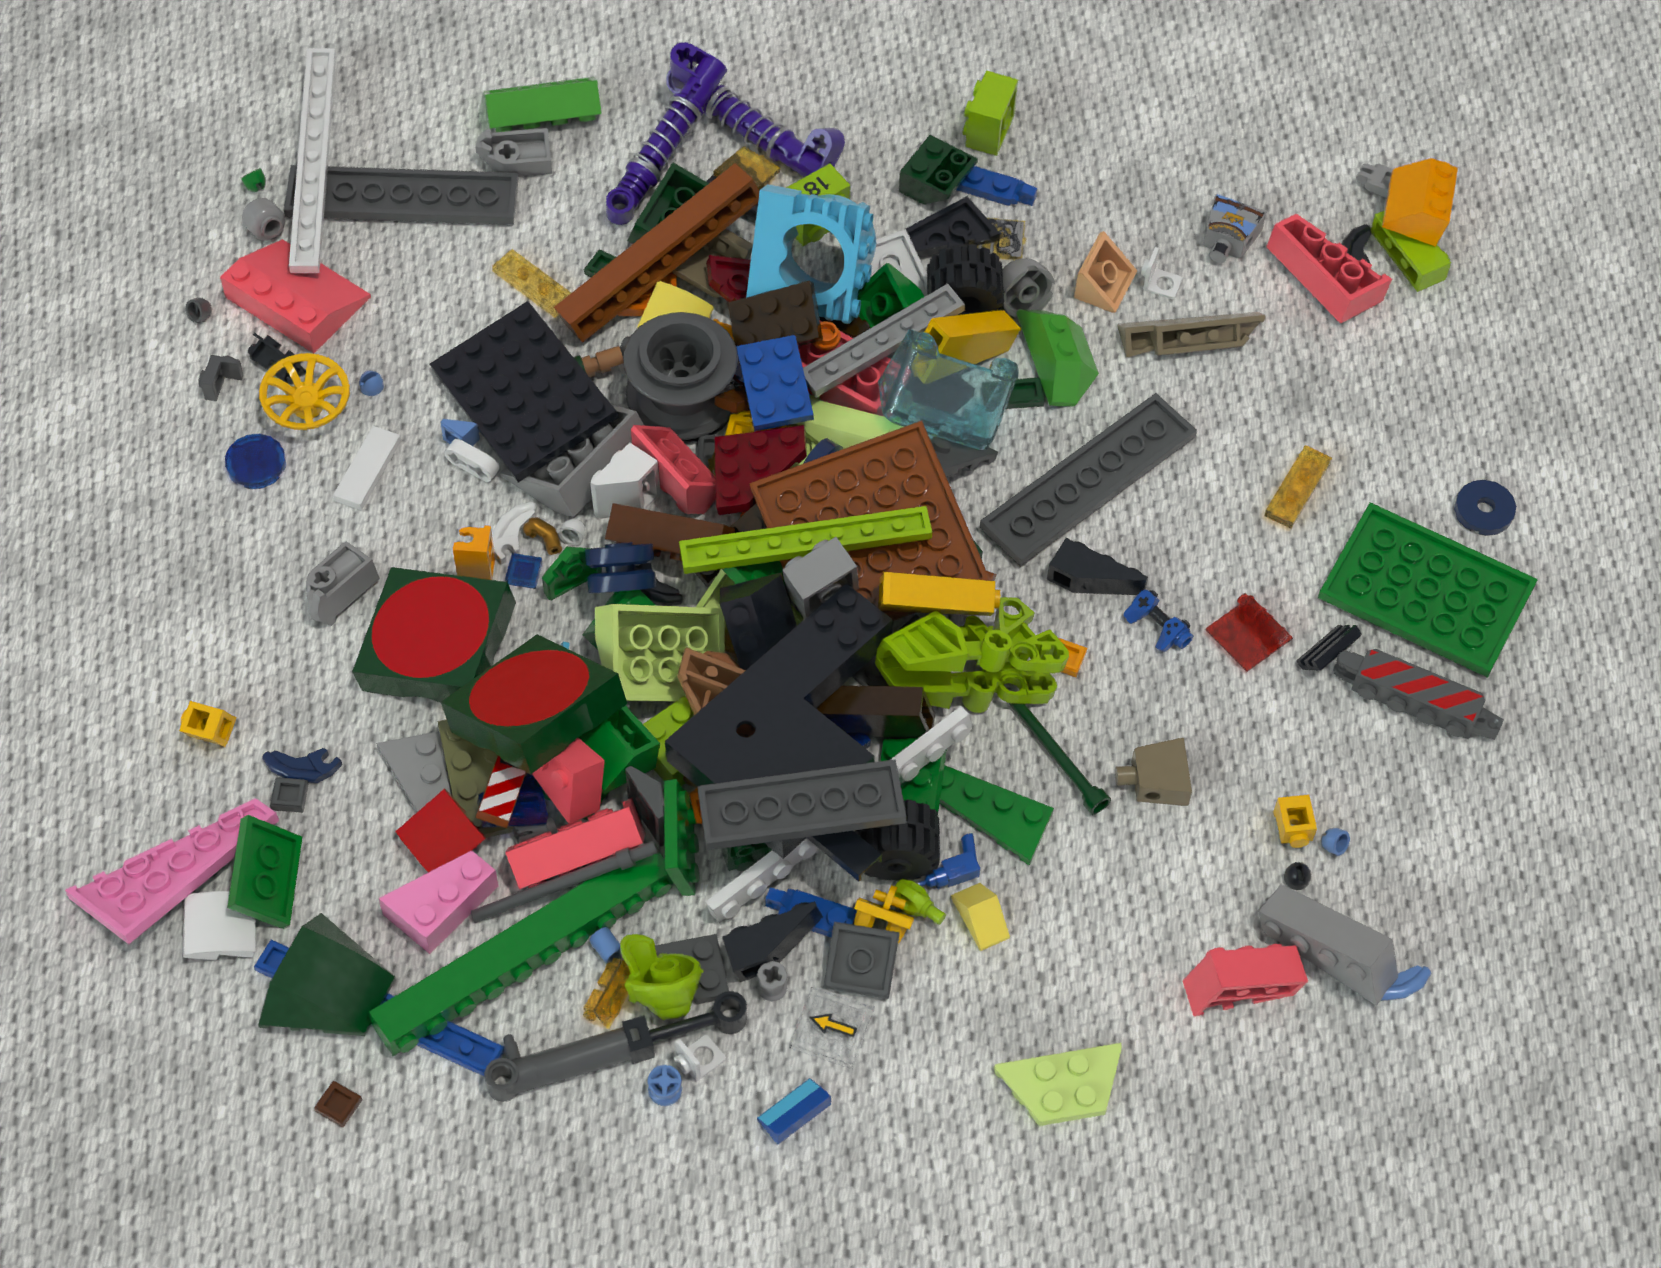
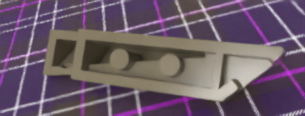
M1260 312L1121 323L1117 324L1126 357L1153 350L1159 356L1244 346L1249 340V335L1257 325L1265 321L1266 315Z

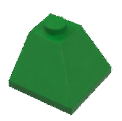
M885 263L870 277L869 282H865L862 289L858 290L857 300H861L859 317L862 320L865 319L872 328L925 296L918 286L890 263Z

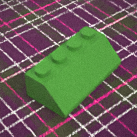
M594 77L483 91L490 129L495 128L496 132L512 131V126L523 124L524 129L540 127V122L551 121V125H562L568 123V118L579 117V122L596 120L595 115L602 114L598 83Z

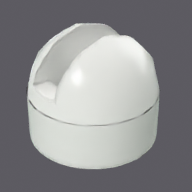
M578 519L567 520L559 531V537L566 544L579 545L585 535V526Z

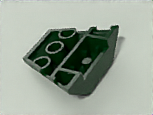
M320 913L301 926L271 979L258 1026L259 1028L270 1029V1026L289 1027L293 1031L314 1029L322 1030L323 1033L365 1036L371 1026L369 1012L383 1004L396 978L324 914Z

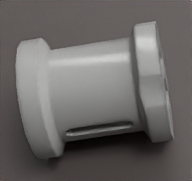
M775 961L763 964L757 974L759 980L757 986L758 993L767 1001H778L784 997L787 991V972L785 967Z

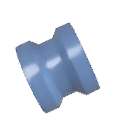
M660 1065L650 1072L647 1082L649 1097L652 1101L661 1106H669L677 1102L682 1093V1080L678 1070L669 1065Z

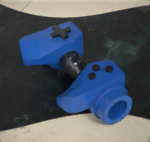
M1154 590L1141 591L1124 612L1126 620L1133 624L1149 615L1163 627L1155 648L1162 652L1169 650L1173 644L1180 649L1185 648L1194 637L1189 629L1190 623L1185 619L1181 620L1177 617L1171 619L1159 609L1157 605L1160 600L1157 598L1158 594Z

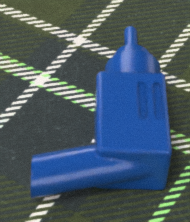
M969 833L961 838L962 854L942 860L941 867L933 870V873L927 875L924 881L917 884L921 887L926 885L930 888L936 886L938 889L947 885L951 887L979 877L980 866L977 862L973 834Z

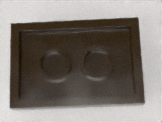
M810 280L728 302L735 346L792 335L796 336L798 346L823 340L814 283Z

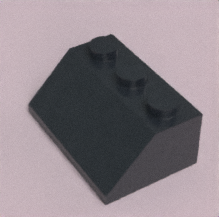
M780 572L720 588V606L739 667L747 670L797 626L783 577Z

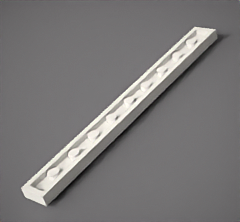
M307 48L289 257L290 273H320L336 66L335 48Z
M962 706L891 759H896L900 784L904 781L912 780L922 767L929 762L938 760L948 747L955 742L963 741L968 736L970 730H972L969 713ZM806 838L784 859L772 850L705 901L711 915L718 923L734 917L740 911L741 906L751 899L760 897L765 892L767 886L777 879L786 877L797 863L812 857L817 852L818 847Z

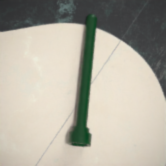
M1009 703L1083 794V805L1089 813L1095 815L1107 808L1111 802L1109 795L1103 788L1099 789L1097 786L1090 784L1025 704Z

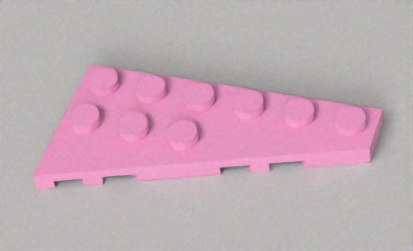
M254 798L219 815L217 822L203 829L198 825L188 830L190 835L176 842H173L171 838L124 861L122 868L107 875L103 871L93 876V882L81 888H77L74 885L66 889L65 892L70 900L126 943L130 944L235 858L241 818L250 815L275 825L279 821L275 811Z

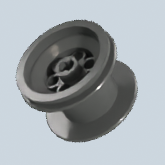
M687 312L659 315L638 327L630 336L623 355L624 369L628 378L626 386L628 408L637 411L644 426L670 427L685 444L698 442V437L715 435L722 430L729 422L730 415L733 413L715 406V396L738 388L737 381L733 379L738 363L737 348L728 331L708 317Z

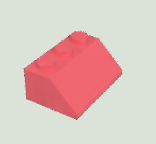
M633 425L631 428L632 444L658 461L660 489L674 498L677 502L676 506L686 514H705L716 500L715 475L670 427Z

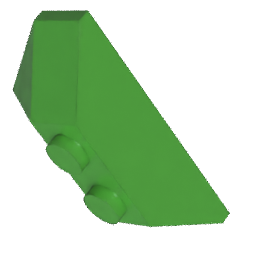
M1018 309L1016 314L1049 406H1076L1099 374L1082 327L1062 314L1042 310Z

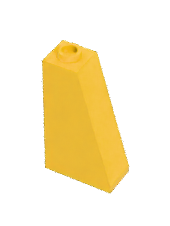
M1004 310L932 318L909 358L907 365L924 383H928L1009 351L1021 328Z
M884 572L879 579L878 608L881 611L932 613L937 610L941 614L991 616L994 614V608L999 609L1000 590L995 589V581Z

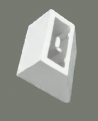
M630 442L622 451L618 450L611 458L610 463L603 470H598L591 479L590 486L594 516L598 519L610 518L613 503L647 510L661 495L658 461Z

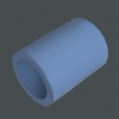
M608 927L599 929L590 937V943L607 965H611L622 957L620 943Z

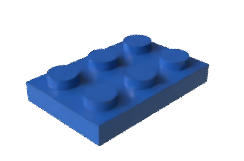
M795 335L736 346L754 431L814 420Z

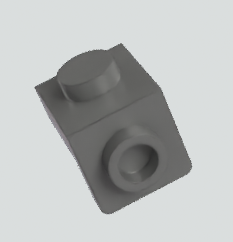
M210 356L206 369L202 370L199 376V387L203 390L205 400L217 402L225 378L242 381L244 374L240 360L231 356Z

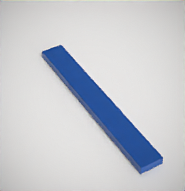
M271 939L254 965L255 971L273 978L289 947ZM388 993L384 1002L388 1001L394 996ZM450 1021L447 1022L448 1024L445 1029L438 1034H429L418 1039L417 1046L484 1077L487 1065L491 1061L501 1058L505 1052L504 1046Z

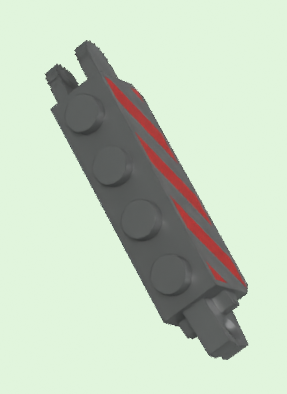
M1378 649L1367 651L1365 657L1347 650H1343L1337 656V662L1333 669L1334 674H1336V677L1353 684L1351 690L1357 692L1364 699L1379 701L1395 712L1410 714L1421 723L1441 727L1455 737L1469 739L1472 733L1495 740L1501 729L1504 719L1483 707L1486 700L1479 691Z

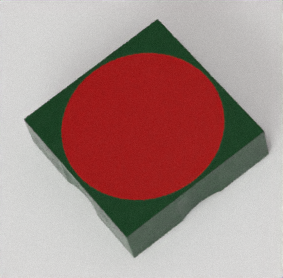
M391 567L352 670L361 690L398 697H424L441 702L493 665L496 651L504 639L516 604L508 582Z
M537 634L442 700L441 705L452 733L478 747L495 752L502 760L531 775L564 751L575 739L594 729L627 705V700L617 672Z

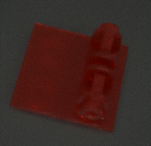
M1244 593L1237 599L1239 605L1209 625L1205 630L1248 672L1291 641L1293 637L1286 631L1284 626H1281L1274 619L1272 614L1267 612L1265 607H1262L1255 600L1253 595L1248 596Z

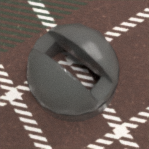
M194 298L186 303V314L195 323L206 320L211 315V304L204 298Z

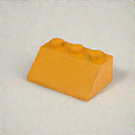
M1429 158L1394 168L1391 172L1382 227L1436 247L1450 223L1458 167L1452 166L1447 162Z

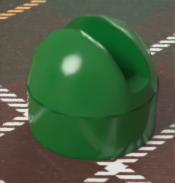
M261 168L241 177L244 186L251 192H258L256 184H259L262 189L266 185V178Z

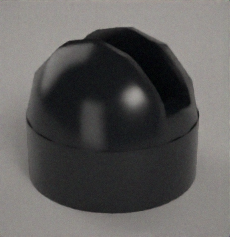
M1302 862L1290 864L1284 874L1285 883L1294 890L1306 888L1308 886L1307 883L1311 879V870ZM1297 870L1301 871L1303 878L1301 881H1299Z

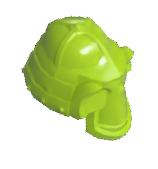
M630 934L623 937L620 943V952L630 970L629 978L625 982V988L629 994L628 1001L633 1004L639 1002L643 1006L648 1007L661 1020L686 1016L691 1010L692 1000L703 973L699 961L694 957L684 954L660 953L657 956L654 939L645 935Z

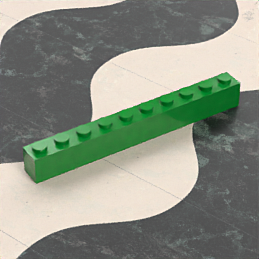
M659 852L636 861V865L625 870L618 868L583 882L371 1010L369 1014L373 1028L392 1056L400 1052L405 1053L412 1050L418 1044V1039L421 1037H426L429 1034H438L445 1029L448 1021L469 1015L478 1004L486 999L492 1000L497 998L509 985L526 980L532 975L534 970L544 964L550 965L554 963L568 949L582 946L599 929L604 927L611 928L617 919L627 913H636L651 898H659L668 893L674 882L665 870V858Z

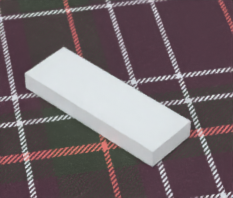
M372 426L333 494L335 502L362 511L401 442L399 434Z

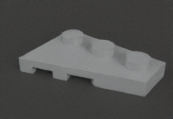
M439 731L376 743L378 750L385 758L416 813L444 788L451 794Z

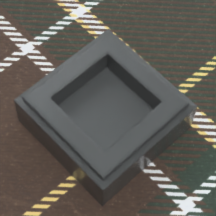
M276 777L270 808L273 811L303 813L309 786L308 780Z

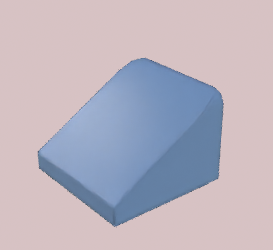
M443 419L440 422L443 440L449 444L454 439H460L474 446L480 440L476 423Z

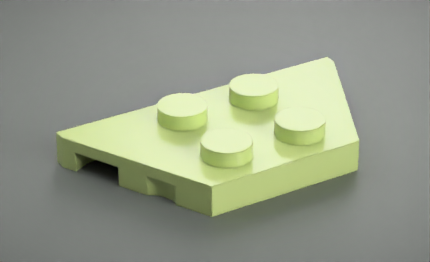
M1121 1043L995 1064L994 1072L998 1078L1001 1077L1012 1090V1095L1020 1104L1028 1109L1029 1115L1039 1126L1101 1116L1106 1114L1122 1045Z

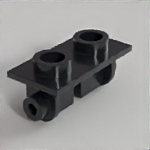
M255 332L253 335L259 341L248 348L250 359L256 361L267 370L274 361L277 363L288 356L295 355L290 350L286 354L282 353L279 350L282 346L279 342L269 335H266L263 339ZM302 362L292 364L297 374L300 370L306 373V369L300 366ZM282 368L275 374L282 381L293 384L285 368Z

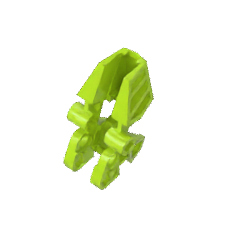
M1000 597V607L996 609L994 626L987 627L979 617L972 615L966 618L963 626L958 627L936 610L884 638L877 648L875 665L889 686L923 687L932 706L950 709L953 697H963L962 702L968 710L982 713L988 710L995 692L1001 700L1007 703H1048L1053 698L1057 689V682L1050 673H1059L1064 670L1069 658V651L1051 629L1037 635L1033 633L1028 624L1032 622L1035 612L1019 598ZM1004 606L1016 608L1019 614L1010 615L1006 613ZM967 660H975L976 666L979 665L982 671L963 672ZM1004 684L1016 685L1019 691H1010L1005 688Z

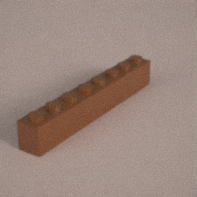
M734 163L553 308L569 330L583 343L656 285L657 282L661 281L755 206L759 201L760 193L755 181Z

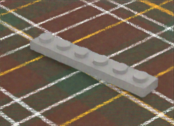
M949 284L942 286L805 366L803 371L807 387L815 397L822 395L922 336L932 318L958 315L965 311V304Z

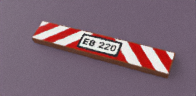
M497 755L476 818L507 828L526 772L502 760Z

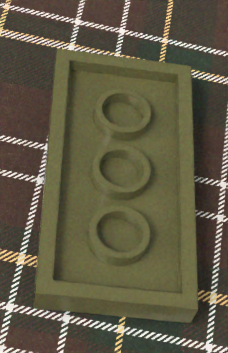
M447 719L437 721L452 796L466 811L465 814L486 838L512 833L514 825L525 824L519 794L507 828L476 818L498 754L489 749L478 747L452 733Z

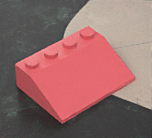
M283 239L239 258L220 276L227 299L313 354L371 298V294L320 263V273H290L289 257L291 244Z

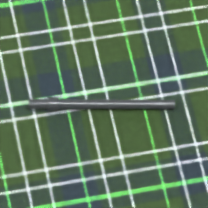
M655 841L631 850L629 847L616 851L615 856L471 910L472 918L477 923L615 869L621 868L625 870L636 865V861L659 853Z

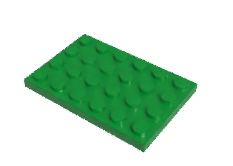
M1369 502L1322 586L1318 598L1488 678L1538 579Z

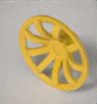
M312 353L296 354L278 361L265 373L259 389L260 403L267 416L275 423L294 430L314 429L331 422L343 411L350 395L349 381L344 370L330 358ZM308 361L305 381L301 382L292 364ZM316 363L328 366L329 369L318 378L316 383H313ZM282 368H285L294 386L292 387L281 379L275 378V374ZM337 374L342 386H330L323 389L325 383ZM268 385L278 387L287 395H274L267 398ZM333 394L342 395L336 408L329 402L324 401V399ZM277 403L290 405L283 411L280 417L270 407ZM322 409L329 413L326 417L313 422V418L317 417L322 412ZM295 413L299 418L305 419L306 423H295L288 421V419Z

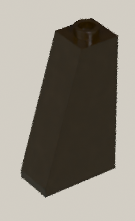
M842 685L816 708L845 732L890 739L920 738L934 727L935 721L934 711L923 687Z

